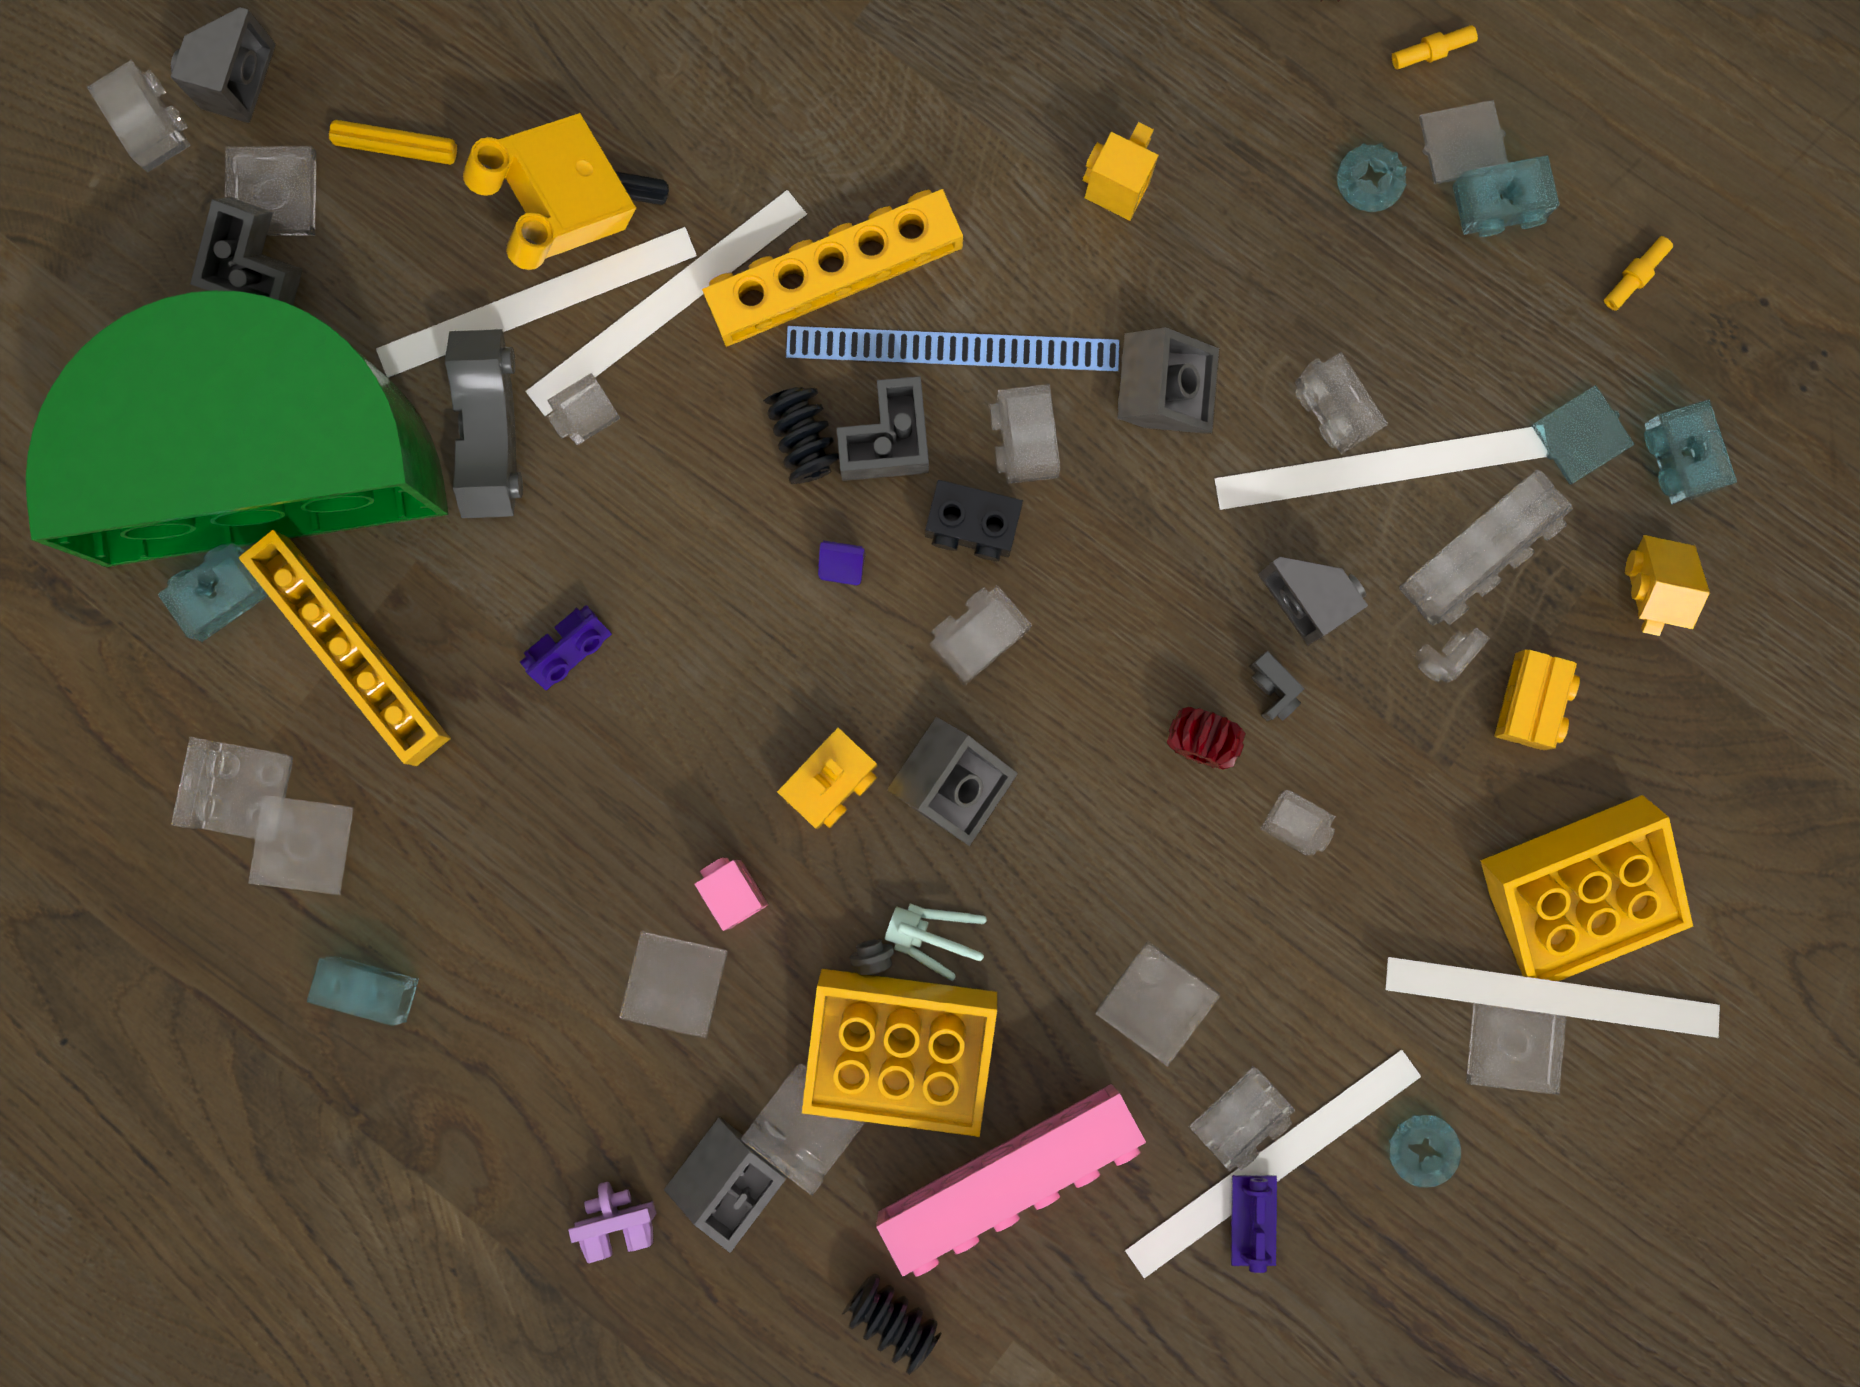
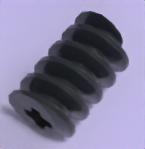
M795 387L774 393L763 400L766 404L772 405L767 412L768 417L771 420L778 421L773 427L774 434L778 437H784L779 442L778 448L782 453L789 454L783 461L786 469L795 470L789 476L791 484L806 483L828 475L832 472L830 465L839 459L838 453L825 454L824 451L825 448L834 443L833 437H820L819 435L822 430L829 426L828 421L814 420V416L824 410L823 405L809 404L808 400L818 394L817 388Z
M872 1274L852 1297L842 1315L848 1311L853 1313L849 1323L850 1329H854L862 1322L867 1324L863 1336L864 1340L867 1341L877 1333L880 1334L878 1351L882 1352L890 1345L895 1346L891 1360L893 1363L898 1362L905 1356L909 1357L910 1360L906 1373L910 1375L929 1356L942 1333L940 1332L934 1336L937 1321L933 1318L920 1325L923 1311L919 1307L905 1314L909 1303L908 1298L905 1296H901L894 1302H891L895 1291L891 1285H887L877 1291L880 1276Z

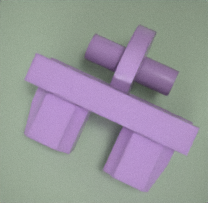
M609 1182L600 1183L598 1185L599 1197L587 1200L584 1204L587 1214L602 1211L603 1215L575 1222V1227L568 1229L571 1243L579 1241L587 1263L612 1256L613 1251L608 1233L623 1229L628 1252L647 1248L653 1244V1226L651 1221L656 1215L654 1202L651 1201L617 1210V1206L631 1203L629 1190L614 1193Z

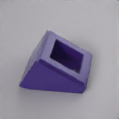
M823 540L820 543L819 579L860 585L866 556L863 546Z

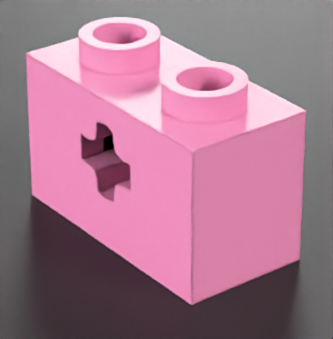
M722 857L700 871L703 879L695 883L696 888L723 931L733 928L769 905L741 860H732L730 862L728 858Z

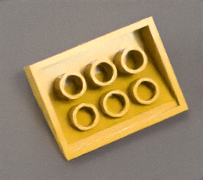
M1644 795L1480 860L1490 898L1524 977L1561 981L1693 927L1670 819Z
M821 969L816 990L802 1113L980 1137L997 1015V992Z

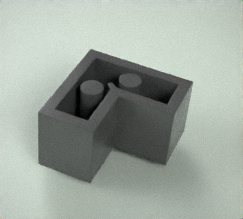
M232 197L212 199L191 285L208 291H240L258 294L293 305L303 269L262 254L273 212Z
M921 376L877 380L881 424L837 427L842 481L929 473Z

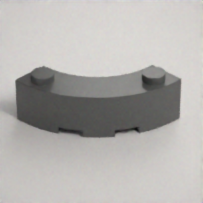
M502 329L449 331L445 365L450 384L454 412H459L458 427L460 439L455 440L453 491L461 518L514 516L515 498H522L523 496L521 472H516L515 414L510 375L515 373L513 347H506Z

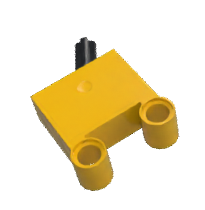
M581 113L501 139L481 138L473 145L463 171V179L467 187L476 194L484 196L493 195L498 192L506 178L526 212L516 222L507 243L506 252L514 265L526 270L538 268L546 258L625 230L636 210L632 200L663 205L667 201L669 186L665 180L614 171ZM525 238L531 239V240L534 241L536 244H532V243L526 241Z

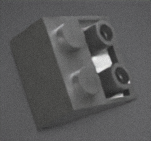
M719 1117L665 1187L664 1191L697 1228L731 1253L784 1183L789 1170Z

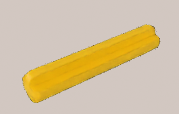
M334 120L330 124L329 140L335 146L449 165L453 164L456 160L457 144L450 138L342 120Z

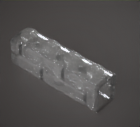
M1536 470L1405 580L1399 588L1408 600L1417 607V610L1429 624L1434 626L1445 620L1450 625L1469 610L1465 601L1474 593L1478 592L1483 597L1502 581L1498 575L1502 569L1508 564L1515 569L1535 553L1530 545L1543 536L1548 541L1566 527L1567 523L1563 517L1573 509L1572 505L1560 491L1555 489L1553 483L1542 471Z

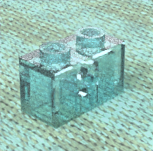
M1548 155L1465 171L1453 185L1464 235L1478 232L1479 237H1488L1503 232L1506 226L1520 224L1522 229L1537 227L1546 223L1547 218L1560 205Z
M1709 399L1659 414L1644 423L1646 427L1644 434L1646 446L1651 454H1655L1660 469L1658 473L1659 485L1663 493L1667 496L1669 495L1672 505L1722 490L1737 483ZM1682 451H1689L1691 456L1684 457Z
M233 544L215 547L204 556L205 562L192 571L184 570L177 573L168 580L167 585L169 587L158 593V596L186 637L203 642L269 596L238 558L246 550ZM214 582H217L219 584H217L214 588L217 595L215 597H211L210 595L214 592L213 587L211 585Z
M337 956L319 958L307 1002L395 1026L407 1022L419 979Z

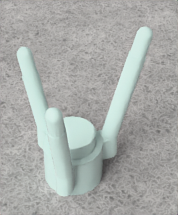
M911 903L908 910L898 906L895 908L885 936V940L896 943L894 950L908 954L950 981L956 978L955 973L912 945L920 947L922 941L977 961L983 960L984 955L979 951L926 932L929 922L921 920V918L985 924L987 921L985 916L926 909Z

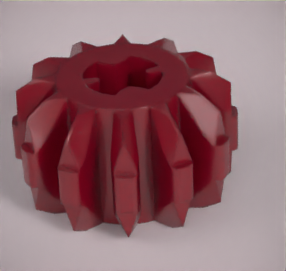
M1185 707L1179 710L1176 718L1172 720L1168 731L1170 734L1167 744L1175 753L1185 756L1186 759H1191L1211 768L1217 767L1224 770L1234 767L1237 757H1240L1246 733L1237 723L1229 721L1227 717L1219 716L1214 712H1208L1201 708Z

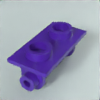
M587 605L581 610L576 607L572 613L554 627L562 639L556 643L547 633L524 652L526 657L520 663L526 669L525 672L543 689L548 690L553 684L562 681L569 671L587 655L596 652L612 633L597 619L598 617Z
M1232 1175L1231 1266H1249L1250 1272L1265 1273L1267 1272V1266H1276L1277 1176Z

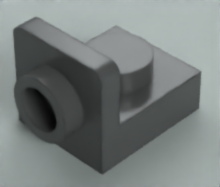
M1266 651L1249 666L1255 672L1251 678L1264 693L1269 696L1275 693L1279 697L1261 716L1266 721L1273 720L1276 716L1283 721L1301 704L1296 697L1304 688Z

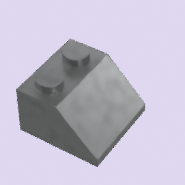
M239 7L184 36L180 49L175 51L171 60V78L200 109L250 123L276 44L248 9Z
M1166 327L1125 333L1117 419L1143 428L1212 433L1219 348Z
M1279 557L1258 574L1307 645L1325 636L1368 606L1363 599L1366 597V592L1360 581L1352 574L1347 576L1342 568Z
M936 717L887 790L970 846L1018 773L969 735Z

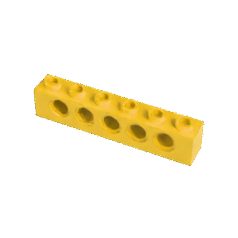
M943 189L934 193L931 190L918 192L908 199L907 204L893 210L890 206L880 208L868 216L869 220L854 226L852 223L839 225L833 228L826 238L814 243L810 239L803 240L791 246L788 250L789 253L773 259L772 256L762 257L749 265V270L734 276L732 273H725L713 278L709 282V286L703 288L702 291L725 346L728 347L962 249L963 234ZM914 224L919 226L923 233L915 239H908L900 234V230L906 225ZM867 241H877L883 246L882 251L874 256L864 254L860 248ZM829 257L839 258L844 263L841 269L836 272H826L820 266ZM794 273L804 278L803 283L795 289H787L781 285L782 279L788 274ZM750 290H758L764 294L762 301L754 306L743 304L741 302L743 295Z
M272 530L238 557L403 764L418 766L451 739L289 537Z

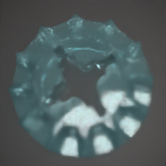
M1363 143L1351 152L1349 151L1342 160L1337 174L1338 187L1344 199L1359 210L1367 212L1385 210L1392 206L1402 195L1407 185L1405 183L1407 167L1402 165L1398 158V152H1391L1384 148L1383 143L1378 145H1366ZM1368 163L1375 172L1387 173L1378 181V188L1373 186L1371 180H1359L1368 171Z
M1413 1115L1412 1118L1399 1123L1393 1137L1389 1139V1160L1397 1174L1412 1185L1425 1188L1438 1186L1450 1179L1459 1166L1461 1145L1456 1132L1444 1120L1433 1115ZM1428 1137L1429 1146L1438 1153H1441V1157L1433 1155V1157L1426 1156L1424 1161L1419 1163V1155L1408 1148V1144L1413 1146L1414 1144H1422L1424 1138Z

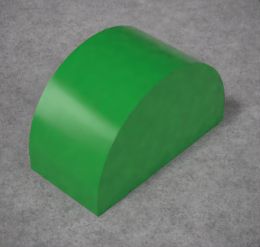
M213 290L167 297L144 305L120 317L101 330L75 354L53 383L40 408L32 431L27 455L26 497L31 540L104 567L253 545L272 530L293 539L448 515L443 474L432 437L414 406L398 387L348 341L310 313L283 301L240 291Z

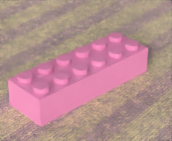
M1110 1084L878 1211L876 1227L902 1277L912 1271L915 1276H920L939 1264L937 1257L952 1249L955 1254H960L975 1246L980 1241L977 1235L994 1227L995 1231L999 1232L1012 1226L1020 1219L1017 1213L1034 1205L1036 1210L1052 1204L1060 1198L1058 1191L1074 1183L1076 1188L1092 1182L1100 1176L1098 1169L1114 1161L1116 1166L1132 1160L1140 1154L1138 1147L1145 1144L1146 1141L1120 1093Z

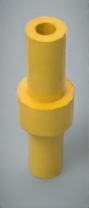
M1469 25L1444 35L1441 32H1437L1423 37L1421 43L1392 53L1393 66L1398 70L1423 60L1431 63L1447 57L1448 51L1476 42L1478 39L1476 28L1473 25Z
M1660 236L1641 258H1635L1622 272L1623 279L1604 299L1607 307L1617 311L1637 288L1642 289L1655 275L1654 268L1673 248V243L1668 238Z

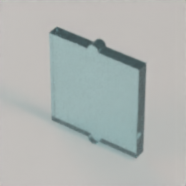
M1596 385L1531 425L1548 451L1546 454L1547 458L1555 461L1570 485L1635 445L1618 419L1620 416L1619 412L1611 409Z

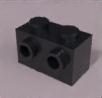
M938 480L925 529V537L933 539V546L945 550L957 551L958 545L975 549L974 555L982 559L999 561L1000 556L1009 558L1023 500Z

